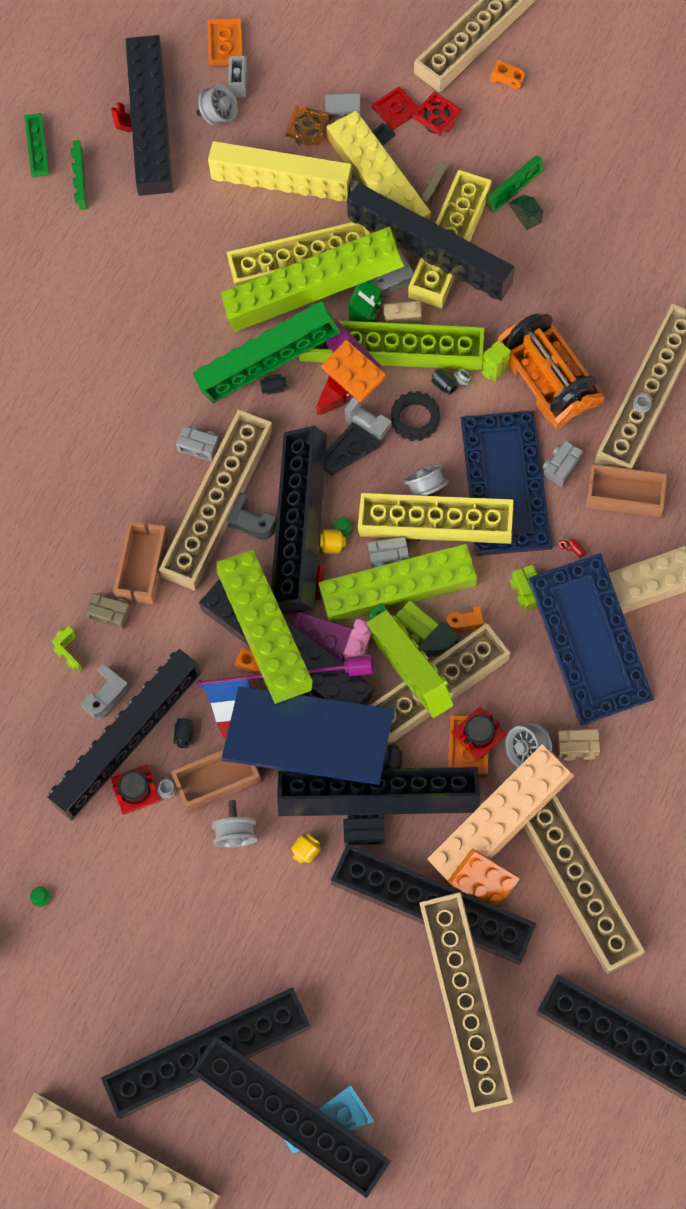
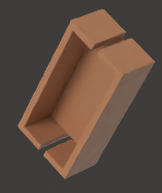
M591 464L585 508L660 518L664 508L667 474Z
M128 521L113 589L116 599L123 598L133 602L135 598L138 603L154 605L160 576L159 568L163 562L168 538L166 526L149 524L150 534H148L145 523Z
M223 750L175 769L171 773L185 808L189 813L261 783L256 766L222 761Z

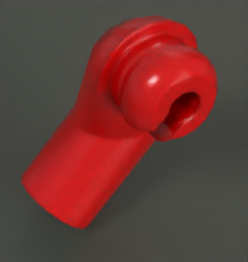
M562 539L558 543L561 550L573 551L578 558L586 554V551L575 539Z

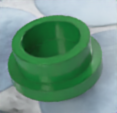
M339 518L334 522L333 529H338L342 532L343 536H347L352 531V523L346 518Z
M45 887L34 888L30 893L31 903L36 907L47 905L50 901V892Z

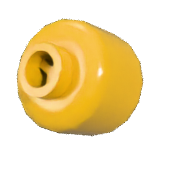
M324 529L321 532L319 549L323 553L339 554L342 548H345L346 537L342 535L340 530Z
M310 833L307 835L301 834L291 847L294 853L293 858L301 864L303 862L312 863L321 851L319 845L321 842Z

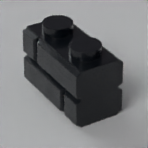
M349 815L347 819H343L344 846L347 843L352 846L384 844L383 817L367 815V818H359V815Z

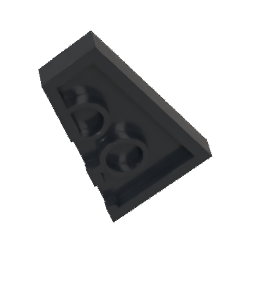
M351 423L326 451L324 470L332 476L381 447V443L357 425Z

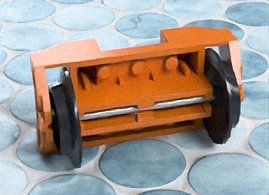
M535 313L521 318L513 326L506 329L497 338V341H500L510 349V369L515 376L519 374L522 376L537 397L536 406L557 430L568 423L573 417L588 409L602 405L605 397L596 385V377L589 376L553 326L552 316L545 313ZM562 411L557 417L554 416L555 413Z

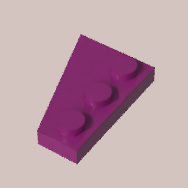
M298 612L294 627L343 663V653L352 629Z

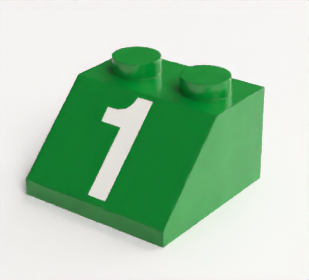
M370 280L356 285L348 305L349 321L376 322L378 315L376 312L378 308L382 307L384 298L381 297V289Z

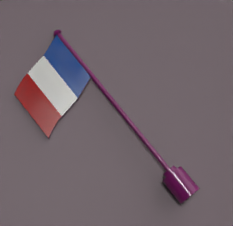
M372 654L347 657V661H344V665L307 670L309 673L345 669V673H349V676L374 674V663ZM262 674L208 681L200 679L198 681V686L203 687L211 703L217 726L225 740L238 686L252 688L248 680L263 678Z

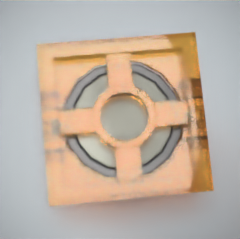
M296 105L285 133L286 137L295 139L299 146L304 144L306 148L312 144L319 145L329 119V113Z

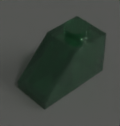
M522 195L508 202L526 231L542 223L543 210L533 197Z
M441 622L419 645L418 650H423L427 657L441 656L458 644L459 635L445 623Z

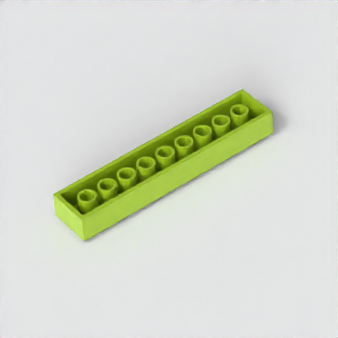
M389 226L223 291L221 295L227 319L234 331L237 332L404 267L396 239Z
M338 321L381 366L482 370L484 327ZM324 342L300 355L299 358L300 362L324 363L333 352L329 349L327 343Z

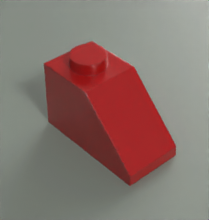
M328 376L317 403L318 415L343 406L346 399L349 400L351 394L331 376Z

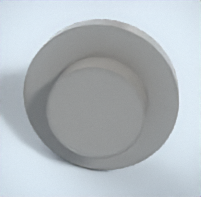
M461 368L454 373V377L459 385H468L472 377L467 370Z
M641 394L634 398L633 407L636 411L645 413L651 409L652 400L648 395Z
M163 779L157 785L159 796L165 799L173 797L177 791V786L171 779Z

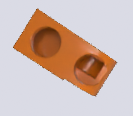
M497 59L489 81L495 84L500 82L505 85L507 84L513 89H518L521 87L525 73L523 70Z
M480 606L473 607V612L462 614L453 612L447 617V628L452 633L475 631L483 626Z
M241 647L234 668L261 675L252 651Z

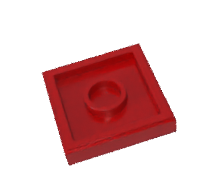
M399 86L372 104V109L392 130L413 118V113L419 108Z

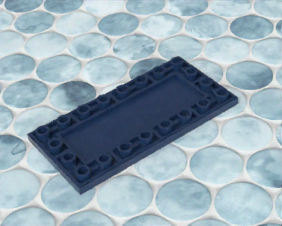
M534 410L461 417L469 498L513 500L514 505L511 544L475 542L476 556L551 550L552 542Z
M601 553L527 578L580 726L654 700Z
M238 686L223 749L222 761L380 785L394 709L301 695L275 704L270 692L267 690Z

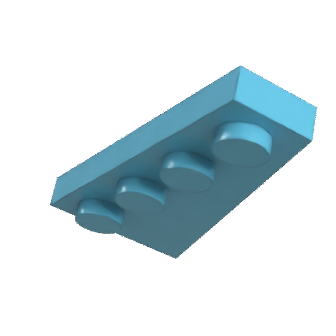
M351 1085L319 1107L320 1110L350 1131L374 1122ZM284 1140L292 1153L300 1151Z

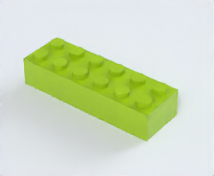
M385 610L369 620L367 625L377 647L429 714L435 718L453 706L451 701L453 695L447 687L448 682L445 677L437 674L438 670L432 662L428 663V657L424 651H419L415 640L408 638L407 630L404 627L400 628V623L395 615L391 616Z

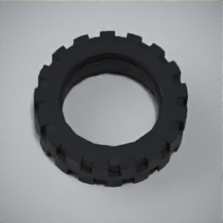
M410 391L406 395L402 394L399 399L394 401V406L391 408L392 427L395 429L396 434L401 435V438H407L409 441H422L423 438H429L432 433H435L437 426H439V406L433 397H429V394H422L420 391H416V393ZM415 404L424 406L430 412V421L420 428L406 426L400 419V413L405 407Z

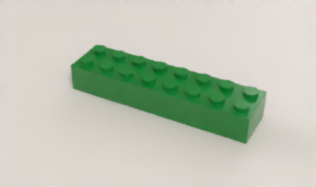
M322 301L314 303L307 310L296 313L289 320L280 322L271 330H266L260 336L249 339L244 345L231 349L229 353L215 358L208 365L199 367L197 371L193 372V376L200 391L212 403H215L341 332Z

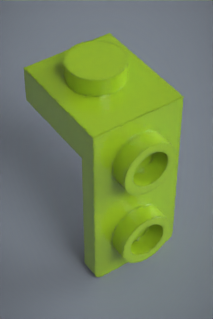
M68 626L61 629L52 640L53 650L59 657L63 655L67 659L66 664L72 670L76 668L81 672L80 664L64 649L77 637L74 630Z

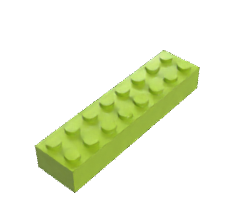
M463 544L318 583L328 621L339 623L369 615V612L380 604H383L388 610L406 605L410 600L414 603L475 587L477 576L467 545Z
M254 550L218 561L217 574L274 703L276 704L311 691L312 679Z

